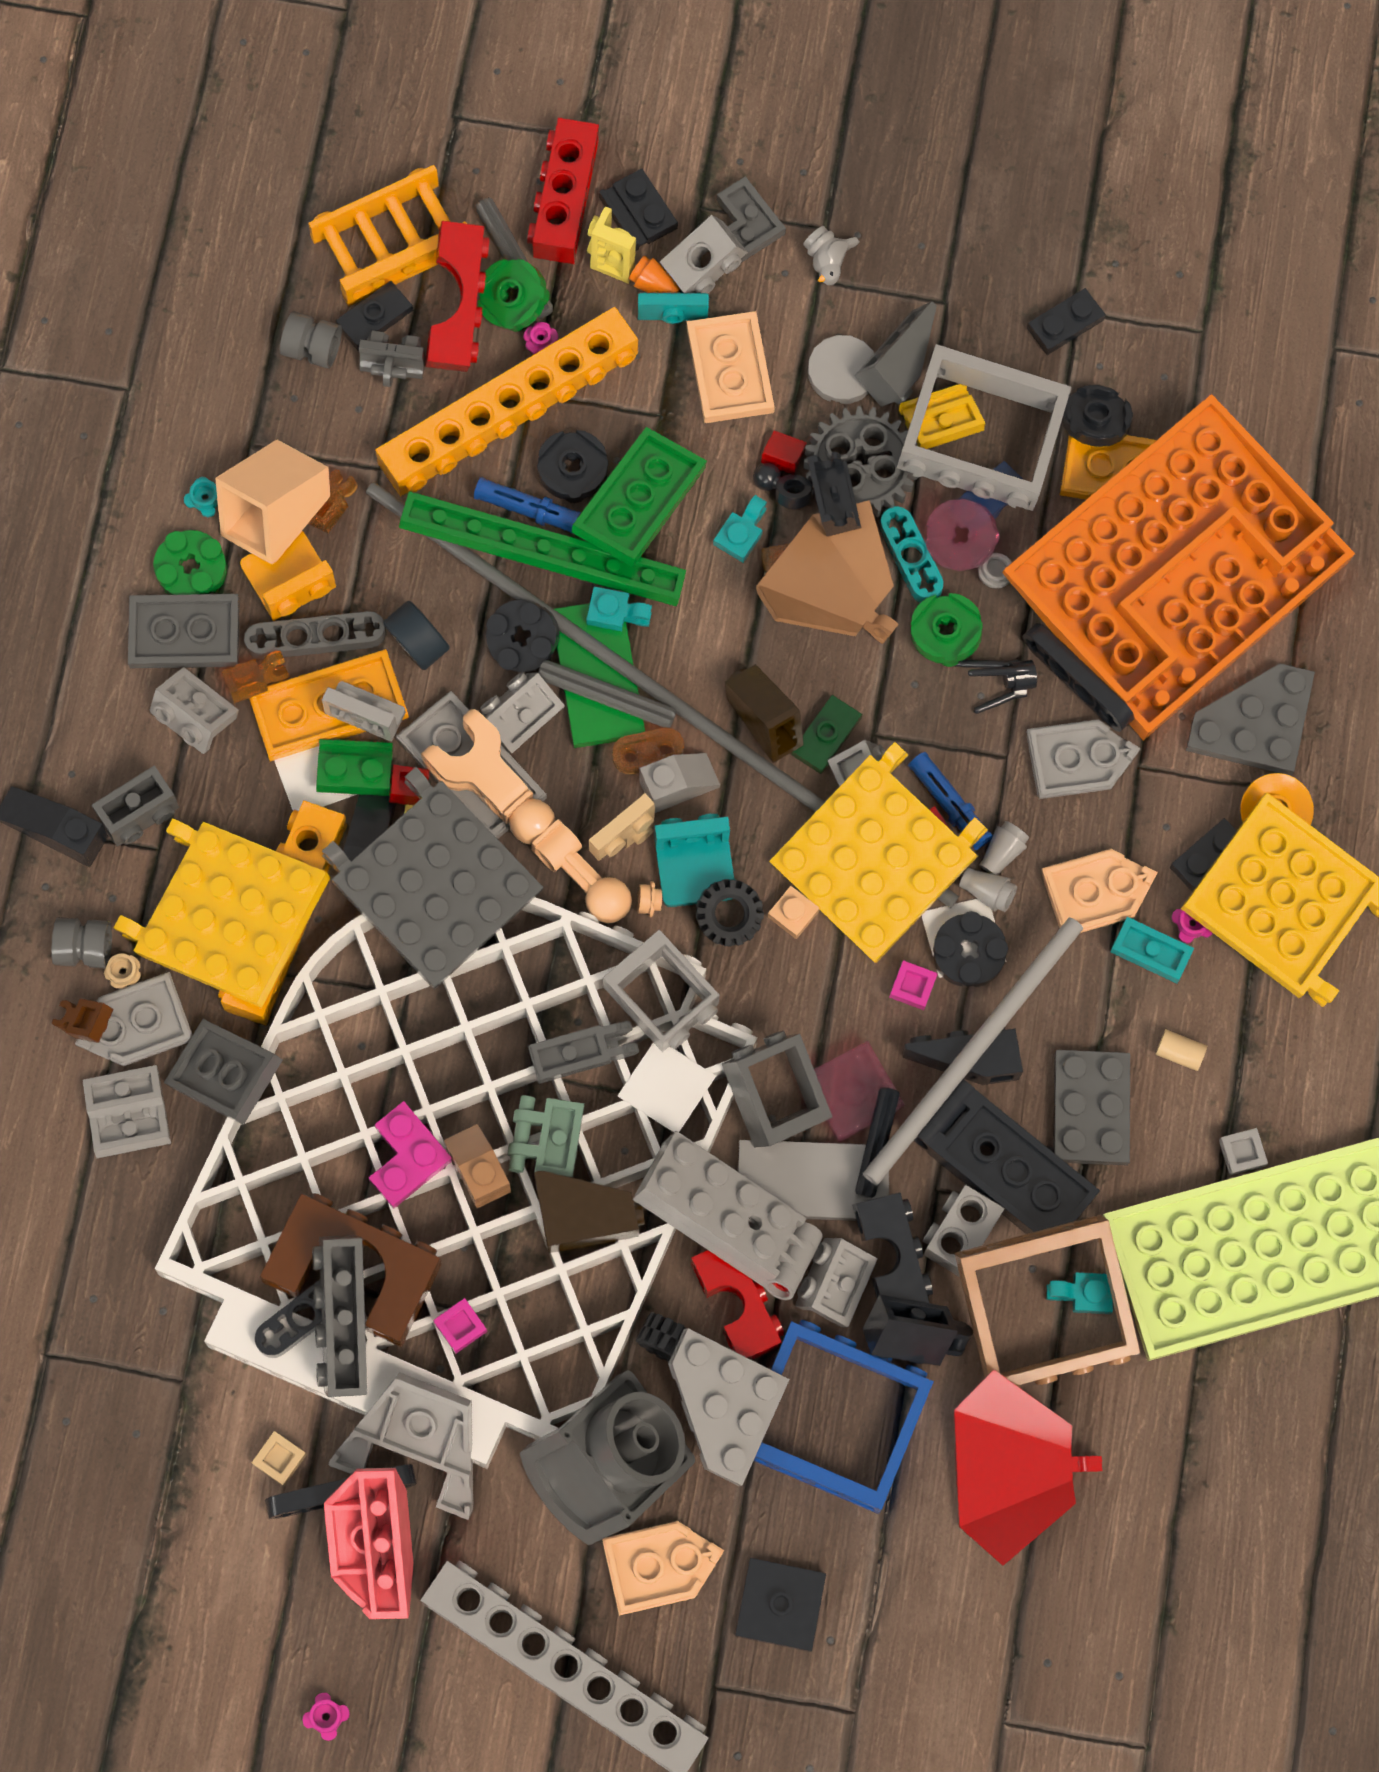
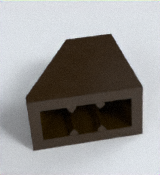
M756 664L748 669H740L734 672L725 681L727 700L772 763L804 745L800 710Z
M546 1171L534 1172L548 1253L639 1237L638 1226L645 1225L642 1206L634 1203L632 1192Z

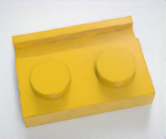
M958 384L931 393L916 441L918 447L930 449L984 431L985 421L972 395H969L967 386ZM918 398L900 403L899 412L904 416L908 430Z

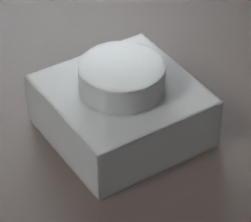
M1257 1128L1219 1139L1230 1176L1266 1167L1268 1164Z

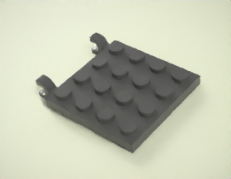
M415 767L405 776L406 781L404 782L420 798L412 808L352 862L334 841L322 850L324 853L322 857L338 872L332 879V883L435 990L542 892L544 887L443 781H440L433 788L427 778Z

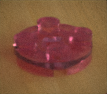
M968 499L949 500L942 503L932 512L926 526L928 527L926 547L931 557L942 567L957 571L972 570L983 565L993 554L1000 538L995 519L990 511L982 504ZM957 526L961 529L968 528L969 533L967 536L969 539L966 543L963 541L956 543L954 541V538L957 536L955 532Z

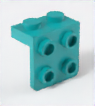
M705 814L699 816L698 820L683 822L681 818H670L663 820L661 825H655L654 840L662 899L665 906L678 907L697 904L702 895L701 893L710 884L722 881L723 879L734 880L729 845L730 826L728 816L719 817L718 814ZM727 898L722 901L732 900L733 898Z

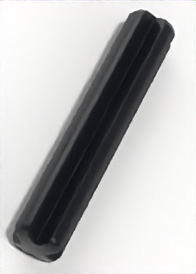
M882 1087L878 1092L855 1189L856 1194L862 1197L873 1198L877 1193L878 1185H874L867 1180L863 1172L889 1141L900 1095L899 1091L892 1088Z

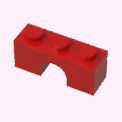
M709 1250L691 1257V1266L706 1298L720 1292H729L736 1295L743 1304L744 1312L742 1316L723 1327V1335L730 1350L753 1361L779 1349L782 1343L780 1337L784 1336V1331L775 1314L769 1316L763 1304L768 1301L763 1286L753 1282L751 1278Z

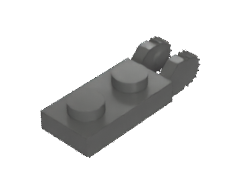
M623 1021L604 1027L597 1025L529 1045L528 1050L538 1084L611 1064V1061L636 1055L639 1052L636 1043H626L608 1049L605 1039L623 1036L632 1031L631 1022Z

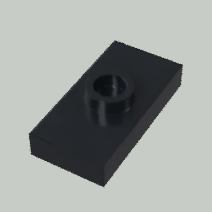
M389 281L338 318L336 324L342 325V333L359 351L360 340H367L371 331L385 332L411 313L413 305L396 285Z

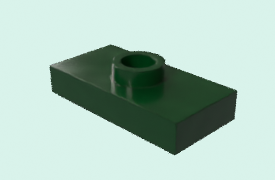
M832 695L804 733V745L793 751L791 755L822 775L829 765L828 760L839 751L861 720L862 714Z

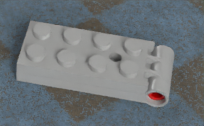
M675 1131L664 1141L633 1198L635 1202L766 1288L771 1295L782 1300L793 1298L823 1237L817 1227L805 1222L806 1217L678 1131Z

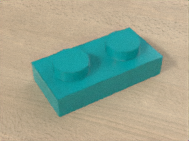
M1127 917L1110 952L1178 984L1194 948Z

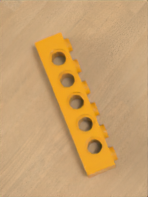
M303 800L299 811L294 809L289 818L287 830L290 831L286 843L281 842L276 852L328 873L331 865L322 857L324 854L322 850L332 841L338 846L340 845L347 827L345 815ZM310 838L318 841L317 846L311 851H303L299 848L300 843L305 839ZM308 922L263 1007L260 1008L219 990L218 997L222 998L221 1004L224 1011L265 1026L267 1025Z

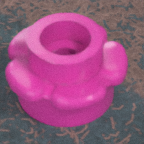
M537 322L533 327H528L523 336L526 341L525 346L532 354H536L558 341L557 331L554 328H550V325L545 322ZM538 336H543L544 339L540 341L538 340Z

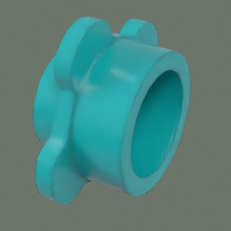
M206 477L197 478L192 484L190 492L184 496L185 505L188 508L194 507L198 509L204 517L214 516L216 513L215 508L218 505L216 484ZM208 495L209 497L208 499L203 500L202 496Z

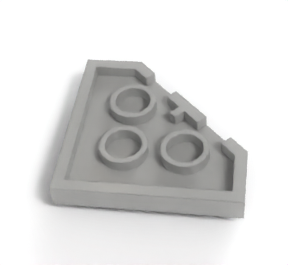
M689 1328L684 1329L668 1365L672 1377L678 1385L683 1400L681 1403L691 1432H694L700 1450V1459L705 1470L737 1486H742L790 1379Z

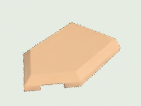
M1113 849L1041 869L1043 881L1059 928L1071 917L1082 925L1083 930L1081 933L1124 921L1127 917L1134 918L1158 872L1146 866L1142 867Z
M679 1521L602 1539L619 1616L696 1598L724 1550L693 1532Z

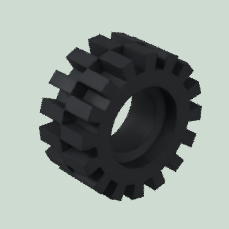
M723 879L722 881L710 884L701 893L702 895L696 904V919L701 931L711 941L728 947L739 946L748 940L750 941L754 934L760 930L761 921L764 919L763 904L758 893L746 883L738 880ZM727 898L738 900L744 909L742 921L734 927L722 926L715 916L717 905Z
M651 1312L635 1341L648 1352L669 1363L683 1330L687 1328L668 1317L665 1318L660 1314Z

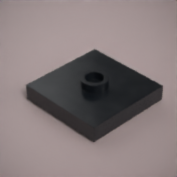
M750 1558L735 1637L812 1652L826 1573Z

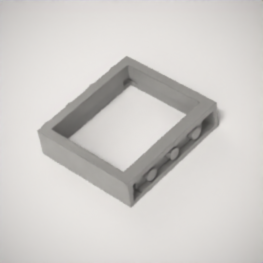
M936 344L897 468L913 473L914 477L923 476L939 481L940 484L949 488L958 487L973 492L980 498H993L1008 503L1013 508L1018 506L1033 511L1041 492L1071 386ZM936 377L1052 413L1031 482L915 446Z

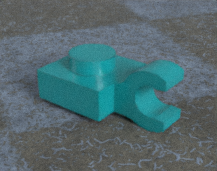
M754 495L742 517L732 512L713 540V545L744 563L763 535V530L756 525L767 510L765 507L767 501Z
M594 587L586 623L587 625L621 632L624 622L649 627L652 605L645 603L628 604L629 593Z
M1075 1272L1073 1274V1283L1050 1281V1284L1046 1285V1300L1073 1301L1074 1313L1111 1314L1113 1312V1299L1107 1274Z

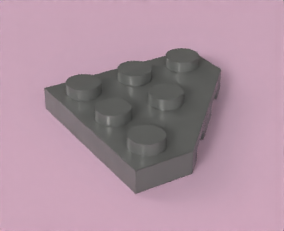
M1278 664L1197 711L1192 718L1186 751L1292 776L1295 771L1315 672Z

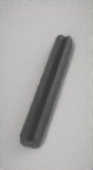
M488 197L479 201L476 204V211L502 258L508 261L513 259L527 261L493 199ZM550 300L544 306L542 313L538 317L539 319L553 312V305Z
M544 660L539 668L538 673L546 683L653 724L670 728L675 719L676 710L672 707L565 666Z

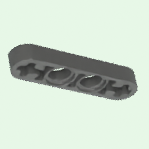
M366 611L257 623L247 629L244 641L247 651L252 657L265 660L377 647L386 637V628L383 625L384 620L379 614ZM372 623L373 627L376 628L371 637H367L365 631H360L365 629V624ZM348 624H353L355 639H350ZM332 625L339 626L344 631L342 638L335 642H330L323 637L325 629ZM296 629L303 630L308 635L305 643L299 646L292 645L287 641L289 633ZM275 632H281L280 637L283 647H278ZM264 634L266 640L271 641H266L264 648H258L257 643H254L258 640V635Z

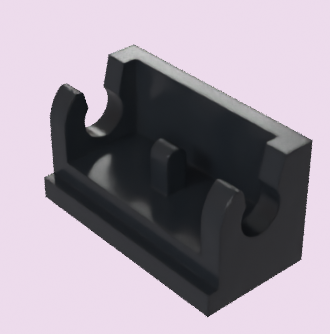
M832 452V459L829 461H821L818 455L807 457L821 523L827 537L862 528L847 461H842L841 455L838 452Z

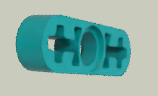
M895 506L892 509L888 508L881 517L880 533L912 597L919 603L930 596L937 595V597H940L944 584L943 578L912 515L903 507ZM895 518V520L898 523L904 522L902 525V534L905 539L901 540L900 542V534L895 527L889 528L891 519ZM908 547H913L920 551L922 558L916 563H908L902 558L901 552ZM923 568V576L928 584L934 582L932 592L929 593L926 588L919 589L921 577L918 572Z

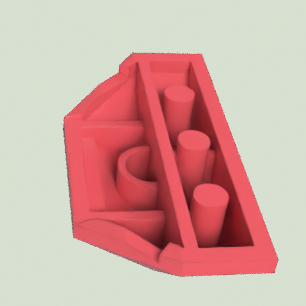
M396 1468L356 1469L324 1502L331 1578L362 1608L363 1613L369 1619H406L410 1615L414 1564L407 1490Z

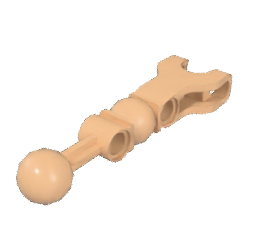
M470 709L463 716L464 730L474 743L469 753L463 756H450L435 745L429 746L421 753L424 765L439 782L443 781L450 790H469L474 792L505 824L509 823L510 830L516 839L525 844L532 845L531 850L547 868L556 872L562 867L586 892V908L598 921L614 923L627 915L631 908L632 897L626 884L616 878H602L577 853L582 848L578 838L559 819L555 820V814L548 804L539 799H533V792L501 759L499 731L479 711Z

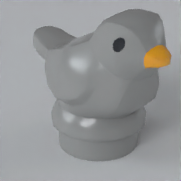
M821 226L805 240L803 245L808 250L807 254L813 257V267L819 273L818 282H823L830 286L839 280L841 265L846 252L860 242L857 237L849 239L835 238L832 231H828L824 226Z

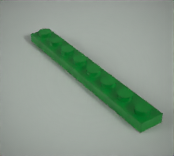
M411 491L408 493L399 523V528L676 607L687 571L642 557L632 567L589 542Z

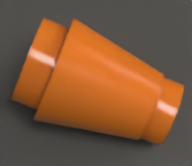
M643 256L628 278L635 283V288L647 293H679L681 291L669 273L654 257L650 260Z

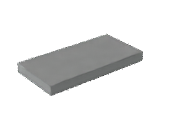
M450 691L396 735V740L422 769H427V767L423 763L421 753L432 745L438 746L450 756H463L469 753L474 746L472 739L466 733L463 726V716L469 709ZM501 745V759L533 792V799L544 801L547 798V794ZM429 771V776L436 784H438L439 781ZM451 790L497 839L510 829L509 823L505 824L474 792L469 790Z
M739 1140L738 1172L807 1219L856 1221L853 1204L889 1195V1172L878 1184L875 1197L866 1198L855 1192L866 1147L864 1144L780 1141L769 1147L754 1148L751 1140Z

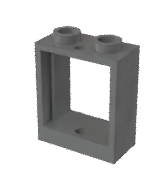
M784 1030L773 1033L763 1038L765 1045L754 1049L753 1045L737 1049L732 1052L733 1059L722 1063L754 1148L772 1146L833 1118L800 1034L786 1035ZM785 1051L806 1108L770 1124L748 1067Z

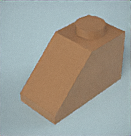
M478 1124L443 1140L476 1209L511 1192L510 1183Z

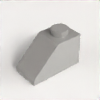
M707 753L672 755L639 768V783L644 794L646 793L655 803V813L720 788V783Z

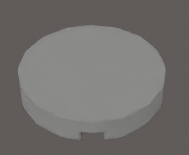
M836 335L824 339L814 348L808 362V379L813 390L821 398L830 402L833 400L840 402V404H851L862 400L869 392L856 378L855 374L874 354L873 350L864 341L853 336Z

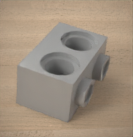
M967 1185L964 1186L960 1194L955 1191L951 1193L942 1208L944 1212L948 1213L942 1224L938 1225L934 1222L922 1241L928 1245L924 1256L958 1277L960 1275L955 1254L945 1252L941 1246V1240L947 1237L956 1239L960 1243L961 1251L982 1246L1004 1210L1003 1207ZM964 1206L975 1207L980 1214V1219L976 1222H968L962 1218L960 1209Z

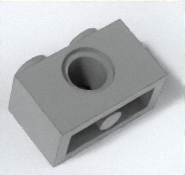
M711 215L667 254L660 263L683 293L708 294L715 287V281L724 273L728 274L734 271L741 264V258L748 252L722 220ZM710 252L711 260L707 266L702 268L701 258L705 253Z

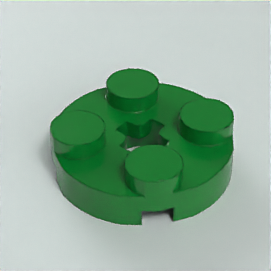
M503 259L495 262L485 271L484 293H480L478 307H482V315L490 323L499 328L517 332L532 324L540 316L544 306L549 301L550 294L546 288L543 275L535 266L521 259L509 261ZM508 288H518L517 299L507 303L506 299L509 295L506 291Z
M195 530L171 532L158 547L154 556L153 567L159 585L168 595L210 594L212 591L215 593L220 589L226 578L227 563L221 545L216 539H213L204 532ZM188 559H195L196 564L200 565L199 569H192L190 574L185 573L182 563L188 561Z
M949 593V596H930L923 600L913 612L911 640L917 651L932 662L941 663L946 667L955 666L959 661L971 656L982 640L983 624L979 610L972 601L962 595ZM950 622L954 624V633L950 635L940 633L939 624L948 625Z

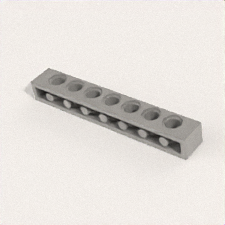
M459 1560L454 1566L446 1561L420 1600L423 1605L669 1772H688L709 1739L703 1734L706 1729L703 1724L687 1714L682 1720L671 1713L670 1710L673 1705L655 1692L649 1698L637 1690L640 1682L622 1670L618 1675H615L604 1666L608 1661L590 1648L584 1654L572 1646L575 1640L574 1637L555 1626L553 1631H550L539 1622L543 1617L525 1604L519 1610L507 1602L510 1594L491 1582L488 1587H485L476 1581L475 1577L478 1573ZM465 1591H475L480 1596L479 1606L473 1611L462 1610L458 1606L460 1595ZM505 1612L513 1619L512 1627L506 1633H496L490 1627L491 1619L495 1614ZM531 1634L540 1635L545 1640L544 1650L536 1656L528 1655L523 1650V1641ZM564 1656H570L578 1663L577 1672L569 1678H563L555 1671L556 1662ZM596 1678L605 1679L611 1687L610 1694L603 1700L593 1699L587 1691L589 1683ZM635 1700L642 1705L644 1713L640 1720L627 1722L622 1718L620 1709L626 1701ZM667 1722L675 1728L676 1738L672 1743L662 1745L655 1740L653 1730L659 1723Z

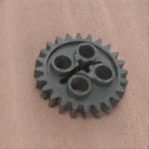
M858 406L856 415L852 416L847 408H843L841 419L833 413L830 414V426L821 421L818 423L819 434H810L809 442L812 445H806L805 455L808 457L818 455L821 461H829L832 459L831 449L835 447L844 448L848 453L841 455L842 461H847L850 478L858 483L857 486L853 487L856 503L870 500L873 513L876 517H880L881 506H884L886 509H892L894 507V500L903 504L906 496L904 491L912 492L914 483L911 480H917L913 473L897 468L908 431L899 432L901 420L895 421L893 424L888 423L889 412H886L881 418L876 417L875 407H872L869 415H864L861 406ZM868 438L878 439L881 442V444L878 446H870L865 442V440ZM806 458L804 459V469L810 470L808 459ZM885 469L891 472L892 476L882 478L876 474V471ZM809 471L806 474V479L812 482L811 473ZM812 487L813 495H815L814 487Z

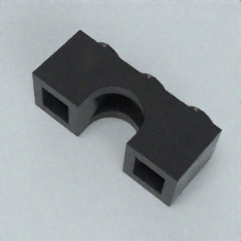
M899 1192L853 1204L861 1241L881 1238L888 1241L896 1252V1263L893 1269L885 1275L871 1278L876 1298L878 1299L879 1295L929 1303L928 1296L933 1295V1290L928 1273H921L918 1262L919 1258H923V1251L918 1236L911 1235L908 1222L913 1221V1213L908 1198L902 1200L901 1193Z

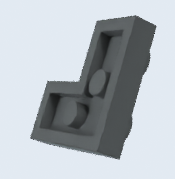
M746 176L717 194V202L734 222L727 227L748 252L741 258L742 262L785 235V226Z

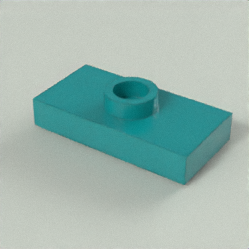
M707 293L638 294V320H663L666 323L676 324L683 320L708 318L709 294Z

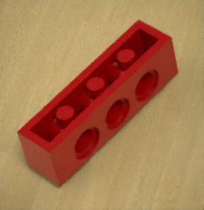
M558 118L556 130H549L546 150L551 151L549 161L543 160L540 181L545 183L543 192L537 191L535 196L534 212L538 213L536 223H530L527 244H533V258L575 264L599 145V124ZM565 157H574L576 160L573 162H565L562 159ZM564 187L568 188L570 191L567 193H558L555 190ZM558 218L562 219L564 222L555 225L551 224L549 221Z

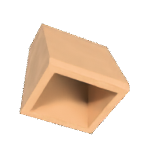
M279 440L273 441L215 478L221 536L270 564L275 563L330 497L328 467Z

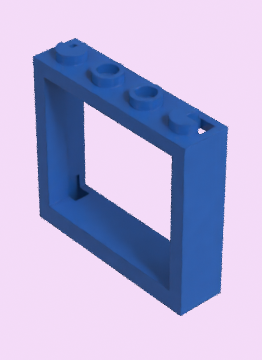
M800 1320L799 1324L791 1321L772 1366V1371L782 1375L796 1340H799L917 1390L876 1491L763 1442L758 1449L754 1461L879 1514L884 1506L934 1381L927 1379L928 1374L917 1367L906 1365L905 1369L891 1364L892 1358H881L877 1355H871V1352L868 1354L856 1349L857 1343L846 1337L836 1335L832 1339L820 1334L821 1328L813 1323Z

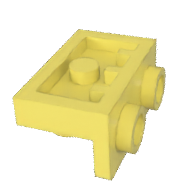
M605 206L600 217L596 215L593 217L587 233L591 237L587 248V253L591 254L590 268L629 284L630 280L628 278L635 266L636 238L621 228H611L612 209Z

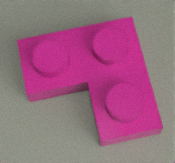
M404 1101L374 1125L397 1155L369 1177V1181L394 1209L450 1164L452 1157Z

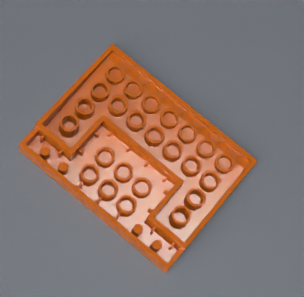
M1211 394L1013 561L1002 573L1051 632L1129 706L1134 714V720L1129 725L1144 741L1348 564L1355 553L1333 531L1331 527L1334 522Z

